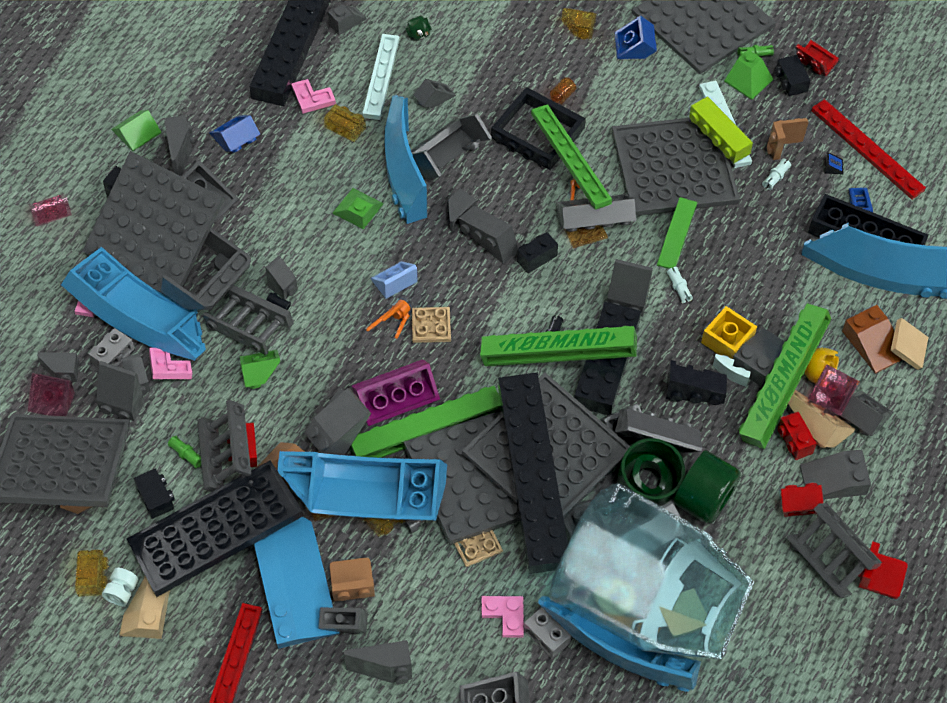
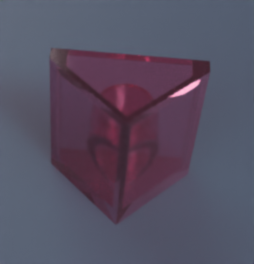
M64 193L29 204L36 227L72 215Z
M826 364L808 399L841 416L860 381Z
M32 373L28 411L49 416H67L75 396L71 380Z

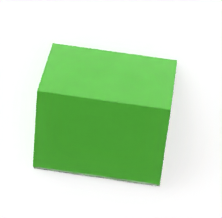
M149 110L139 111L112 128V131L132 151L162 133Z

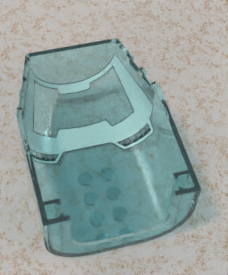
M616 483L600 491L580 518L554 574L549 597L554 603L643 651L722 659L754 582L737 563H733L725 555L726 552L723 548L719 549L707 532L623 485Z

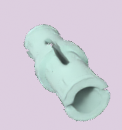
M782 159L776 168L771 169L770 175L762 182L763 187L766 188L769 184L767 189L772 190L774 185L783 179L784 173L791 167V163L787 161L784 164L786 159Z
M673 267L674 272L670 268L667 274L681 302L685 303V299L688 302L691 301L693 297L678 267Z

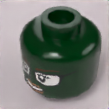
M422 15L410 19L407 22L408 27L405 28L409 38L413 37L416 41L428 37L430 30H432L427 17L424 18Z

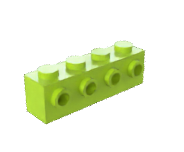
M708 96L691 105L689 115L691 121L701 129L704 135H707L712 140L713 144L724 153L726 158L736 163L751 154L753 142Z

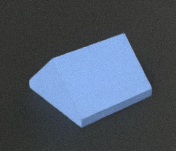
M401 261L370 279L385 299L417 282V267L415 264Z

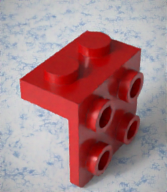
M812 40L809 41L805 48L799 44L795 46L796 54L801 63L805 66L809 64L813 67L812 70L819 75L822 73L827 76L839 61L838 57Z
M872 541L869 549L882 564L877 569H864L857 576L861 578L858 587L897 599L901 594L908 564L905 561L879 554L880 543Z

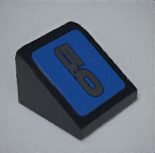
M827 152L825 157V174L843 175V159Z

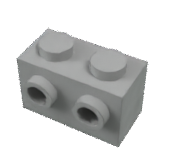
M114 328L104 336L97 346L91 349L89 353L91 363L98 368L100 361L118 366L122 362L121 358L127 357L134 350L132 339Z
M543 607L524 622V631L552 659L571 642V635Z

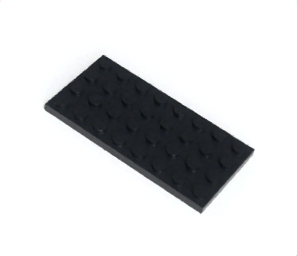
M269 460L251 470L250 476L242 475L126 539L153 592L158 597L298 520L304 514L275 466Z

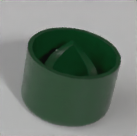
M648 438L634 443L624 454L618 468L617 485L621 495L629 504L643 510H656L672 501L684 480L685 465L683 458L674 446L660 439ZM642 468L655 470L661 478L659 486L653 489L648 488L640 479L639 471Z
M705 450L697 458L676 493L673 504L703 523L711 524L718 518L733 495L741 478V472L738 468Z

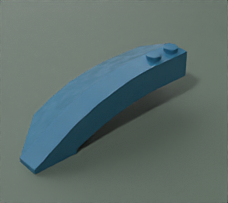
M393 95L385 126L386 169L393 192L394 205L398 204L399 216L401 219L404 218L406 224L427 218V185L417 167L408 144L406 134L409 131L408 98Z
M848 223L842 225V229L836 232L831 230L820 235L818 240L804 242L802 249L804 257L842 277L896 293L921 295L925 298L930 296L947 298V247L925 246L886 239L850 227Z
M102 247L71 269L61 286L103 321L145 345L194 361L206 350L205 343H202L201 340L202 330L200 322H197L196 318L197 310L185 309L171 298L153 289L127 270Z
M280 451L277 471L312 513L374 519L436 521L446 485L447 464L440 459L374 458L318 452Z
M301 517L254 543L278 649L339 634L336 631L319 629L320 607L333 608L312 522Z
M542 596L539 599L538 604L574 639L609 662L632 673L655 680L657 684L662 686H669L670 684L677 686L678 690L686 692L695 688L701 661L674 654L643 651L630 644L627 637L615 632L586 613L582 605Z

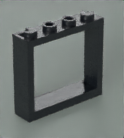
M526 87L491 127V136L497 144L501 143L510 151H516L525 159L532 160L540 167L543 166L551 170L560 159L555 149L548 154L503 128L525 103L533 108L548 104L559 122L571 128L567 134L574 142L585 129L586 118Z

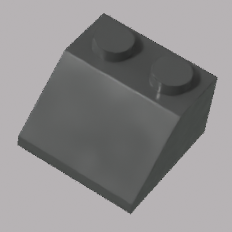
M863 391L851 394L839 412L846 423L859 427L858 430L866 436L875 435L894 413Z

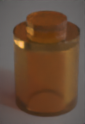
M564 77L550 91L552 101L563 104L576 90V85L570 78Z

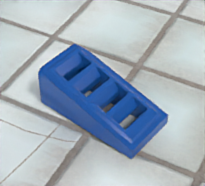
M849 188L851 204L858 207H866L863 209L873 212L867 188Z

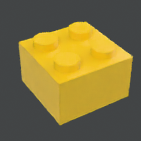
M725 306L704 330L701 343L717 354L733 359L734 354L741 346L756 334L757 326Z

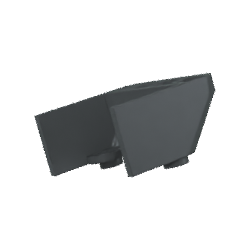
M478 113L451 121L412 149L411 153L421 175L426 179L434 180L442 175L440 172L443 166L465 150L470 149L473 151L480 146V142L490 140L492 136Z
M212 228L207 235L205 245L218 253L214 265L219 271L207 285L196 294L187 291L166 275L162 279L161 292L188 310L212 309L250 267V256Z

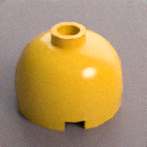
M816 348L805 370L806 377L812 383L826 387L829 383L825 382L827 377L831 373L833 375L836 373L839 357L835 356V354L838 352L829 348Z

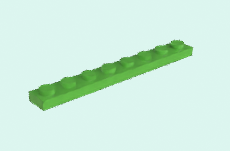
M548 104L532 109L531 115L594 209L611 205L612 198Z

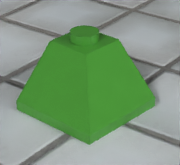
M747 50L737 59L724 82L752 100L773 81V78L763 59Z
M352 188L334 210L333 214L364 230L383 203Z
M278 350L268 351L267 355L255 353L239 356L245 387L255 389L261 387V384L266 383L280 363Z

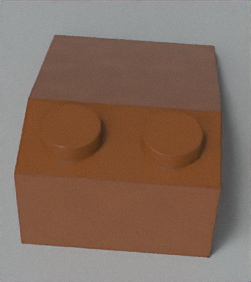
M878 305L845 321L842 332L875 374L903 360L891 351L895 331L889 319Z

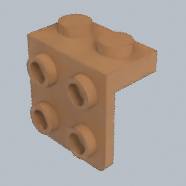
M807 118L773 122L767 144V152L771 154L773 160L780 159L784 144L803 142L808 126Z
M369 558L330 563L334 602L375 596Z

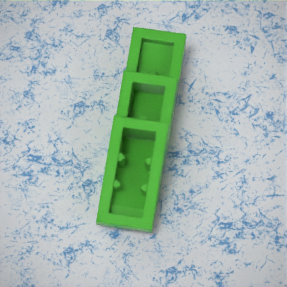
M679 198L657 266L667 269L672 268V270H674L673 267L677 266L697 202Z

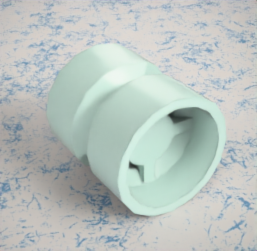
M115 568L109 579L111 583L106 584L102 597L110 603L123 607L127 605L131 597L130 591L135 589L139 579L134 573L126 569Z

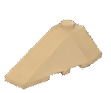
M797 390L794 391L788 404L794 413L799 411L818 446L822 448H835L855 431L854 427L837 415L832 416L824 413V407L812 402L809 404L810 399Z
M145 576L123 615L120 636L162 639L170 590L156 597Z

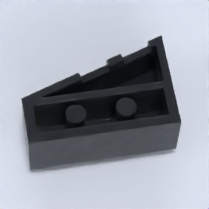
M674 360L670 361L666 399H671L674 402L685 400L695 404L701 402H708L712 405L724 404L727 392L726 374L704 369L702 372L693 369L692 365L683 367L676 365Z

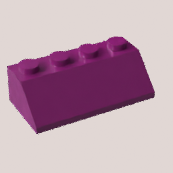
M423 359L352 385L354 394L371 412L366 421L368 426L440 400L430 364Z

